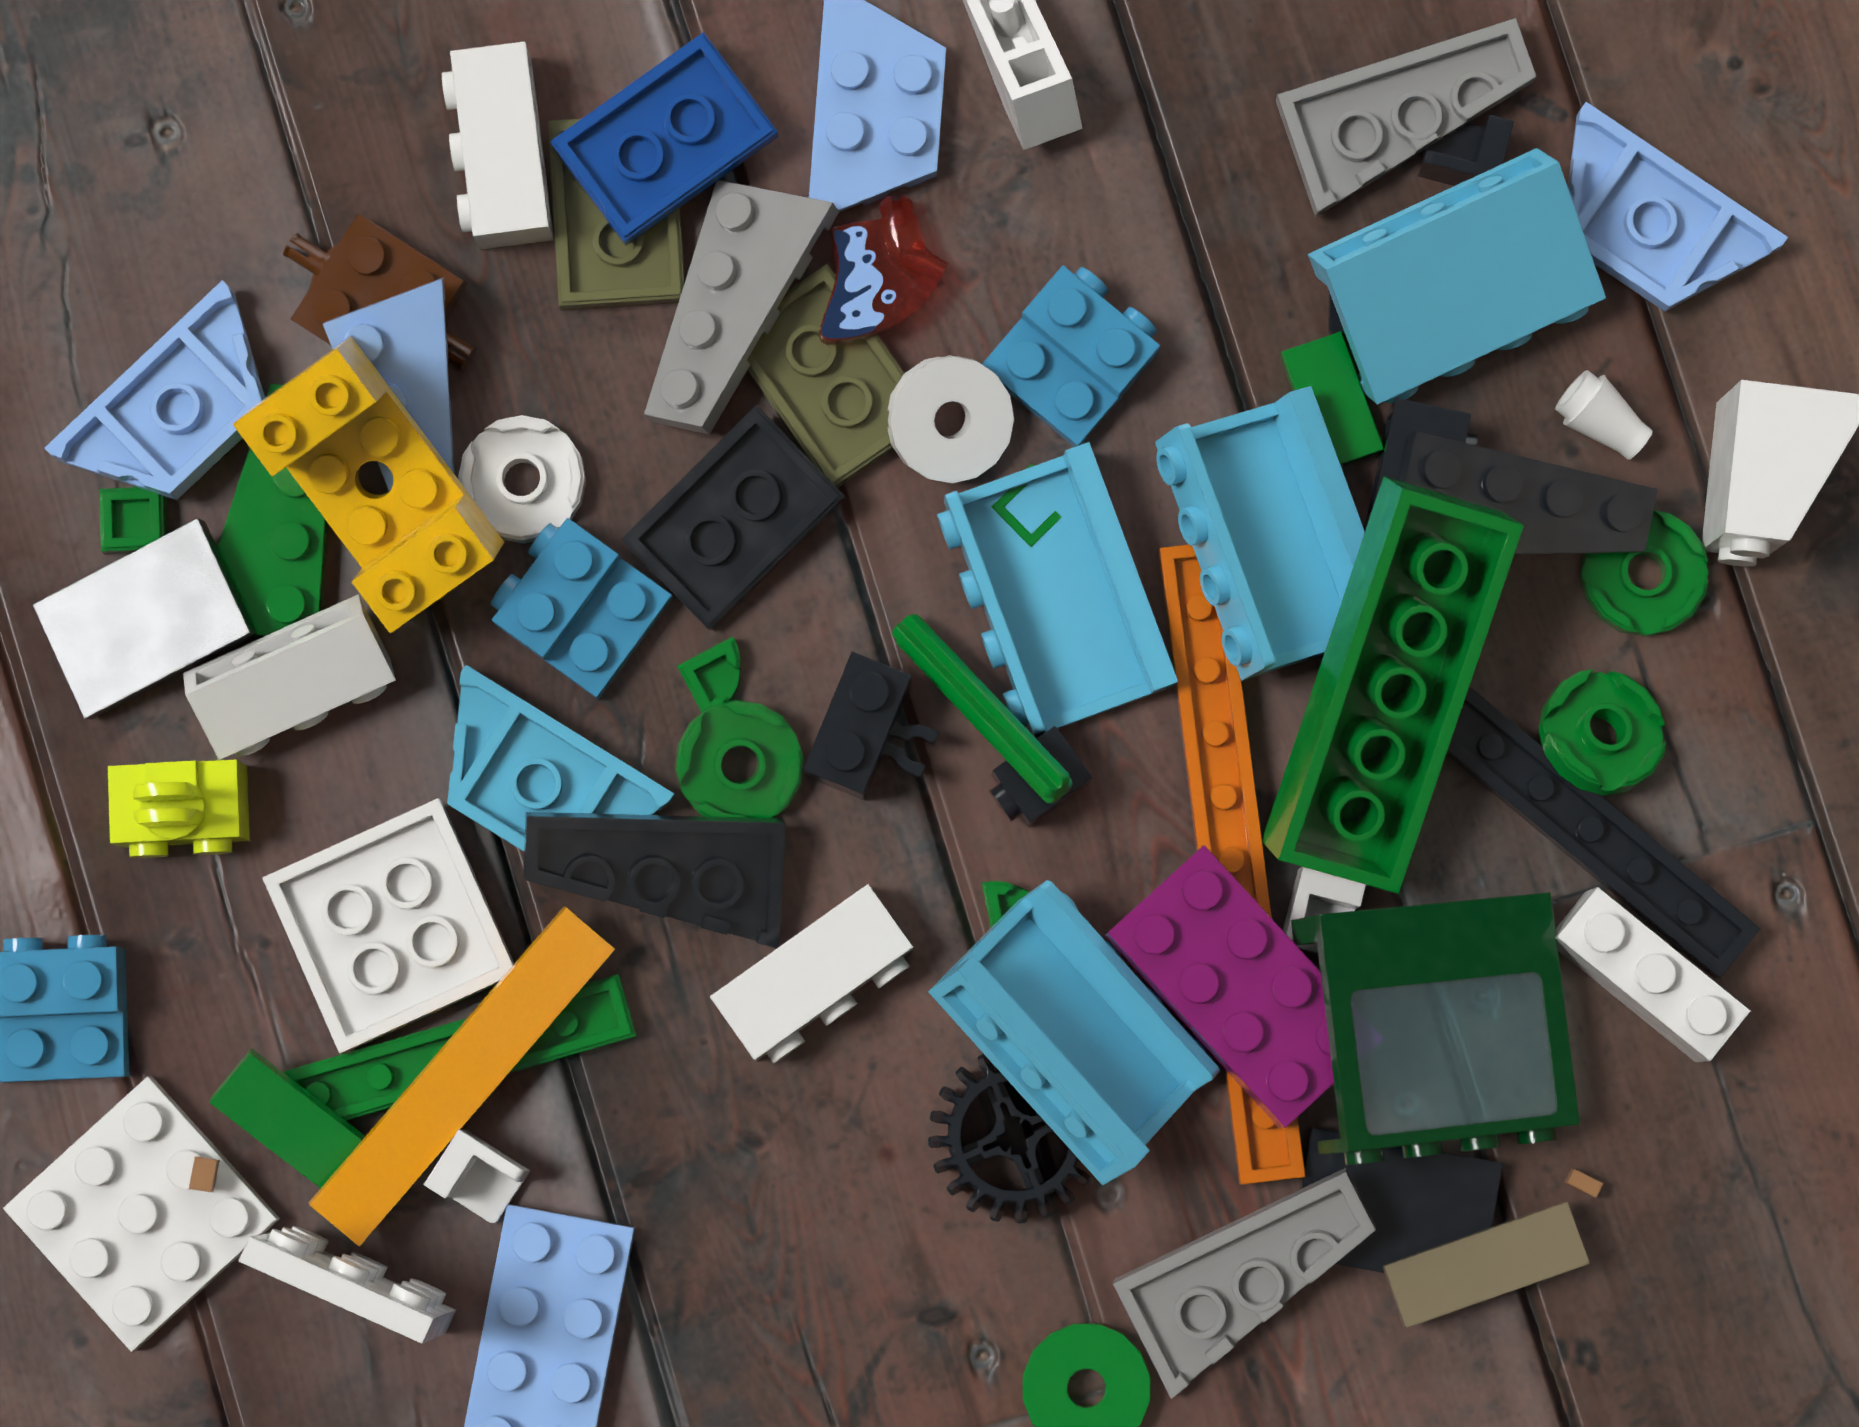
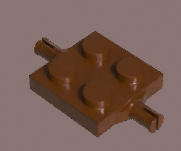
M359 213L341 241L328 250L327 253L303 238L299 233H296L289 241L309 253V257L304 256L286 245L283 251L284 257H288L313 273L309 291L292 315L291 320L329 345L331 344L323 326V323L443 277L445 285V322L447 328L450 311L468 284ZM446 330L448 361L462 371L470 362L450 350V347H455L470 358L474 357L476 347L469 345Z

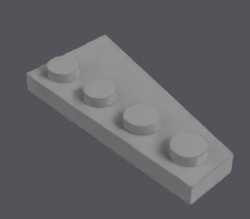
M1516 18L1277 94L1275 101L1315 218L1532 84L1536 74Z
M720 180L716 181L644 415L652 423L710 435L750 366L747 359L762 333L768 334L780 315V311L777 309L794 278L800 280L813 258L809 253L822 230H829L837 217L839 210L833 202Z
M1344 1168L1116 1277L1113 1285L1172 1399L1211 1363L1215 1364L1233 1349L1234 1345L1262 1321L1264 1323L1284 1306V1303L1304 1286L1314 1282L1375 1231L1376 1225L1347 1168Z

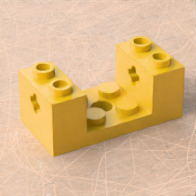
M352 336L256 404L233 423V426L272 477L285 467L288 469L361 566V570L351 582L390 634L492 562L504 544V540ZM369 461H378L385 464L393 475L392 489L382 495H374L367 492L359 482L358 474L361 465Z

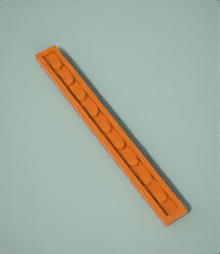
M1180 545L1160 548L1158 552L1173 669L1178 680L1176 693L1196 850L1198 851L1205 845L1272 918L1241 678L1237 667L1229 662L1223 650V629L1215 607L1206 600L1200 585L1201 568L1193 546ZM1225 1070L1239 1184L1305 1177L1298 1117L1286 1128H1278Z

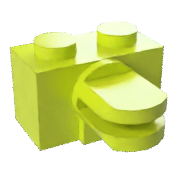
M237 759L177 761L108 766L110 843L122 848L129 847L130 858L168 856V845L193 844V854L196 855L232 853V842L250 841L247 765Z

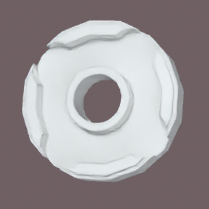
M951 355L925 359L904 373L890 395L887 410L889 411V428L887 427L890 443L902 462L927 479L947 483L977 478L994 466L1010 442L1014 422L1010 394L997 374L973 359ZM947 402H958L965 412L963 427L954 435H940L935 428V413L940 406Z
M523 415L500 419L486 427L485 431L480 433L474 442L471 441L463 453L458 480L503 540L522 544L534 542L549 523L560 528L566 518L572 520L581 507L586 486L582 457L568 435L547 420ZM519 463L532 464L540 473V481L537 488L525 496L513 495L507 491L505 486L506 473L511 467Z

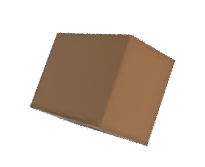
M195 1156L189 1189L214 1192L220 1160Z
M1570 1169L1564 1181L1565 1184L1592 1198L1597 1197L1603 1183L1576 1169Z

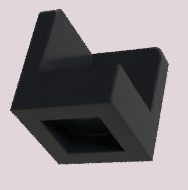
M1489 115L1483 127L1467 123L1424 150L1418 177L1456 186L1503 164L1514 121Z

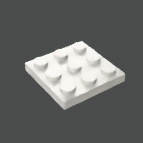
M439 798L262 877L339 1054L349 1052L496 985L514 965L444 804Z
M147 1076L3 1207L5 1212L131 1352L139 1349L242 1254L249 1236L264 1234L280 1219L158 1082L150 1076ZM195 1156L220 1160L214 1192L189 1189Z
M293 1226L292 1229L283 1227L281 1231L272 1229L271 1233L249 1236L239 1258V1262L422 1344L446 1334L456 1312V1309L442 1304L446 1293L440 1289L413 1278L409 1282L402 1281L401 1285L383 1277L388 1268L387 1266L355 1252H352L350 1256L342 1254L341 1258L324 1251L329 1242L327 1239L298 1226Z

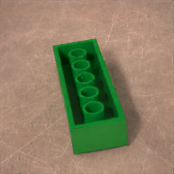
M1385 476L1383 477L1262 838V842L1278 860L1399 894L1524 528L1522 523L1501 511Z

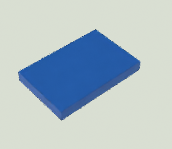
M703 32L552 139L550 143L623 244L627 246L778 138V131Z

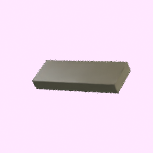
M1564 1201L1384 1264L1382 1268L1403 1327L1408 1328L1590 1263L1569 1204Z

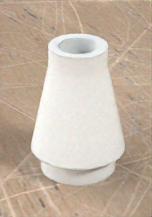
M1589 370L1584 371L1564 392L1555 408L1556 411L1565 417L1564 425L1619 452L1628 460L1633 458L1644 447L1653 432L1652 429L1640 420L1605 375L1597 378Z

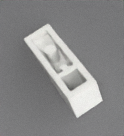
M963 0L1000 99L1023 150L1083 129L1072 77L1036 1Z

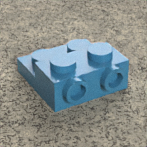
M1062 265L1022 312L1021 319L982 365L997 374L1011 396L1070 445L1076 447L1082 445L1158 355L1160 345L1152 339L1158 332L1157 328L1143 314L1132 307H1128L1122 314L1104 299L1109 289L1096 275L1084 267H1080L1073 274Z
M566 518L560 528L549 523L534 540L528 554L536 560L524 577L519 579L514 574H511L500 586L490 604L498 610L492 622L499 629L599 700L672 601L673 596L621 559L615 551L569 518Z
M107 935L68 936V949L43 950V938L3 939V952H0V1083L129 1077L126 949L107 947Z

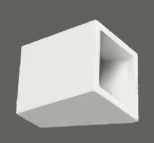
M1740 380L1716 402L1702 544L1706 552L1719 553L1718 562L1723 564L1755 566L1757 558L1764 559L1769 557L1772 552L1791 540L1859 426V394Z

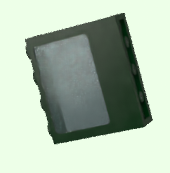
M1551 892L1328 913L1291 920L1294 944L1296 946L1317 944L1341 1136V1139L1318 1141L1319 1154L1344 1153L1345 1165L1384 1161L1383 1148L1402 1146L1403 1158L1442 1154L1441 1141L1459 1139L1461 1151L1500 1147L1498 1134L1516 1132L1518 1144L1557 1140L1555 1127L1580 1125L1557 939L1555 938L1556 931Z

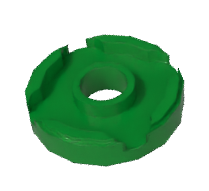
M1653 510L1644 552L1583 554L1580 579L1585 600L1601 621L1620 633L1647 637L1669 632L1693 616L1706 595L1708 585V569L1706 564L1708 560L1704 545L1689 525L1670 513ZM1634 557H1650L1660 566L1661 580L1656 588L1644 590L1631 582L1628 575V566Z
M1595 669L1579 671L1561 682L1553 690L1542 707L1539 735L1544 754L1557 773L1578 789L1599 795L1626 793L1652 775L1664 756L1666 741L1663 743L1661 728L1665 723L1661 709L1646 688L1625 674L1610 671L1608 674L1593 672ZM1591 718L1604 719L1612 725L1617 736L1616 744H1604L1595 738L1590 728Z
M730 700L709 706L690 721L678 742L675 771L681 792L694 809L704 817L772 818L789 806L801 784L804 759L796 734L781 715L758 702ZM735 746L750 748L755 753L757 759V767L754 774L741 782L731 781L726 778L721 768L724 754Z
M1072 1323L1051 1332L1032 1350L1022 1373V1400L1035 1427H1139L1150 1403V1375L1141 1352L1122 1333L1099 1323ZM1082 1369H1091L1098 1372L1105 1383L1102 1398L1091 1406H1080L1074 1403L1067 1392V1384L1070 1377Z

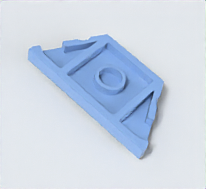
M824 0L809 198L833 202L839 212L861 203L865 206L887 197L889 192L903 186L912 187L937 177L946 47L865 0Z
M1585 102L1578 112L1567 187L1594 264L1664 312L1776 252L1787 240L1788 237L1589 103Z
M223 280L215 286L45 447V450L59 462L178 500L242 439L233 423L265 399L236 295Z

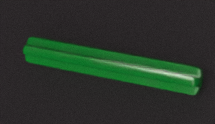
M907 615L902 622L894 627L892 635L896 640V644L1046 803H1055L1069 792L1073 785L1069 773L919 615Z

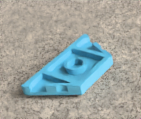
M464 666L460 673V703L458 722L455 723L453 750L455 752L453 771L450 773L447 804L524 851L526 812L653 815L671 804L676 795L670 790L471 667Z

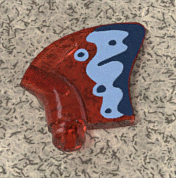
M901 195L900 199L896 201L892 200V196L884 198L879 204V211L882 216L880 219L831 227L830 236L836 269L832 293L819 329V338L824 344L850 343L884 333L913 316L928 301L936 289L948 262L933 254L926 247L922 238L918 216L912 213L913 202L906 195Z

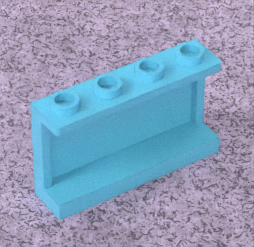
M1538 148L1308 254L1316 277L1327 285L1360 371L1357 377L1362 391L1377 405L1382 402L1393 403L1396 398L1407 399L1417 392L1418 385L1440 375L1449 377L1463 373L1475 364L1476 358L1496 349L1509 350L1519 347L1531 339L1532 332L1552 323L1563 324L1577 320L1588 312V306L1606 298L1560 164Z
M1308 386L1291 391L1275 403L1191 427L1188 423L1174 427L1155 442L1158 449L1156 455L1157 467L1163 481L1167 485H1171L1180 510L1178 513V523L1181 534L1185 541L1193 546L1201 568L1200 585L1206 600L1216 609L1223 629V650L1229 662L1237 667L1241 681L1324 655L1365 531L1312 387Z
M1089 442L1065 450L1064 455L970 490L961 493L954 491L944 496V504L947 511L938 513L937 518L949 550L961 547L969 570L959 573V578L970 608L975 609L982 606L991 630L981 633V637L993 669L1004 666L1013 690L1003 693L1007 709L1023 726H1027L1028 731L1034 737L1043 735L1054 726L1057 729L1174 687L1178 683ZM1024 484L1028 485L1005 508L1031 534L1054 511L1062 517L1032 547L991 507L1008 490Z
M1046 880L1019 899L928 991L1102 1185L1134 1168L1150 1151L1145 1146L1196 1089L1210 1082L1220 1071L1219 1067L1207 1055L1203 1045L1196 1038L1188 1034L1164 1007L1160 997L1153 990L1146 987L1125 964L1117 949L1111 943L1104 940L1078 911L1073 900L1061 892L1049 880Z

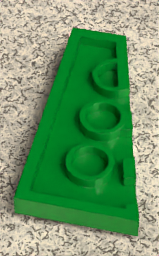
M270 384L266 397L283 385ZM250 448L217 548L257 632V635L251 638H262L323 610L328 523L286 467L272 477Z

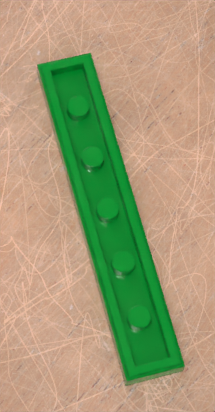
M617 974L586 983L508 1074L637 1037L620 975ZM466 1019L286 1070L283 1073L345 1121L389 1109Z

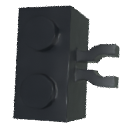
M852 651L804 766L803 772L805 777L862 800L866 797L882 757H890L901 770L921 779L925 765L910 760L903 748L888 742L890 737H896L906 742L913 739H922L929 744L935 745L939 731L927 726H902L897 723V718L912 684V675Z

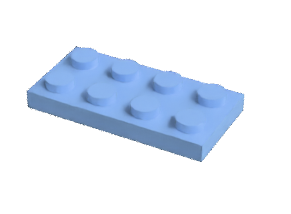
M507 1204L464 1427H598L636 1227Z

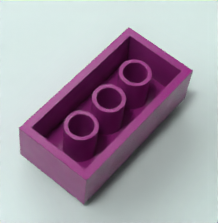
M1205 845L1104 936L1278 1128H1286L1334 1084L1321 972ZM1352 1007L1359 1061L1381 1040V1037Z

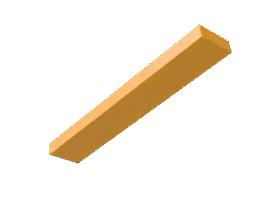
M564 906L309 1201V1205L360 1247L452 1140L457 1131L471 1118L615 949Z

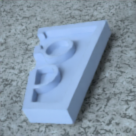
M444 277L323 323L332 349L350 336L353 337L455 474L452 414L449 396V358L445 322ZM378 462L390 491L393 486L392 472L385 464Z

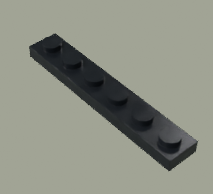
M1469 686L1446 755L1715 979L1720 978L1754 938L1760 928L1601 795L1578 789L1560 776L1544 754L1541 745Z

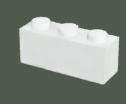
M526 42L450 51L452 71L442 72V86L447 110L457 109L460 132L449 134V142L454 171L465 170L468 194L457 195L458 215L462 233L472 232L473 238L480 250L554 240L532 58Z
M359 594L183 673L185 695L219 760L232 754L238 757L250 755L263 748L269 742L271 736L291 727L295 730L310 728L325 719L329 710L349 701H352L354 704L370 701L383 693L387 684L396 681L391 659Z
M867 884L712 994L710 998L755 1061L768 1055L771 1061L776 1063L805 1042L799 1031L818 1017L828 1026L855 1007L858 1003L851 994L867 982L873 980L876 986L881 988L908 969L910 965L904 956L913 950V946Z
M1598 887L1586 891L1555 929L1557 947L1561 954L1694 1062L1711 1061L1750 1012L1747 1007Z

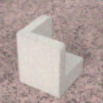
M1299 868L1283 932L1293 941L1291 920L1319 914L1355 911V909L1361 906L1366 885L1309 868ZM1317 944L1297 946L1299 949L1318 953Z
M459 1129L424 1185L445 1199H454L486 1221L496 1223L505 1212L507 1204H510L530 1170L468 1130Z

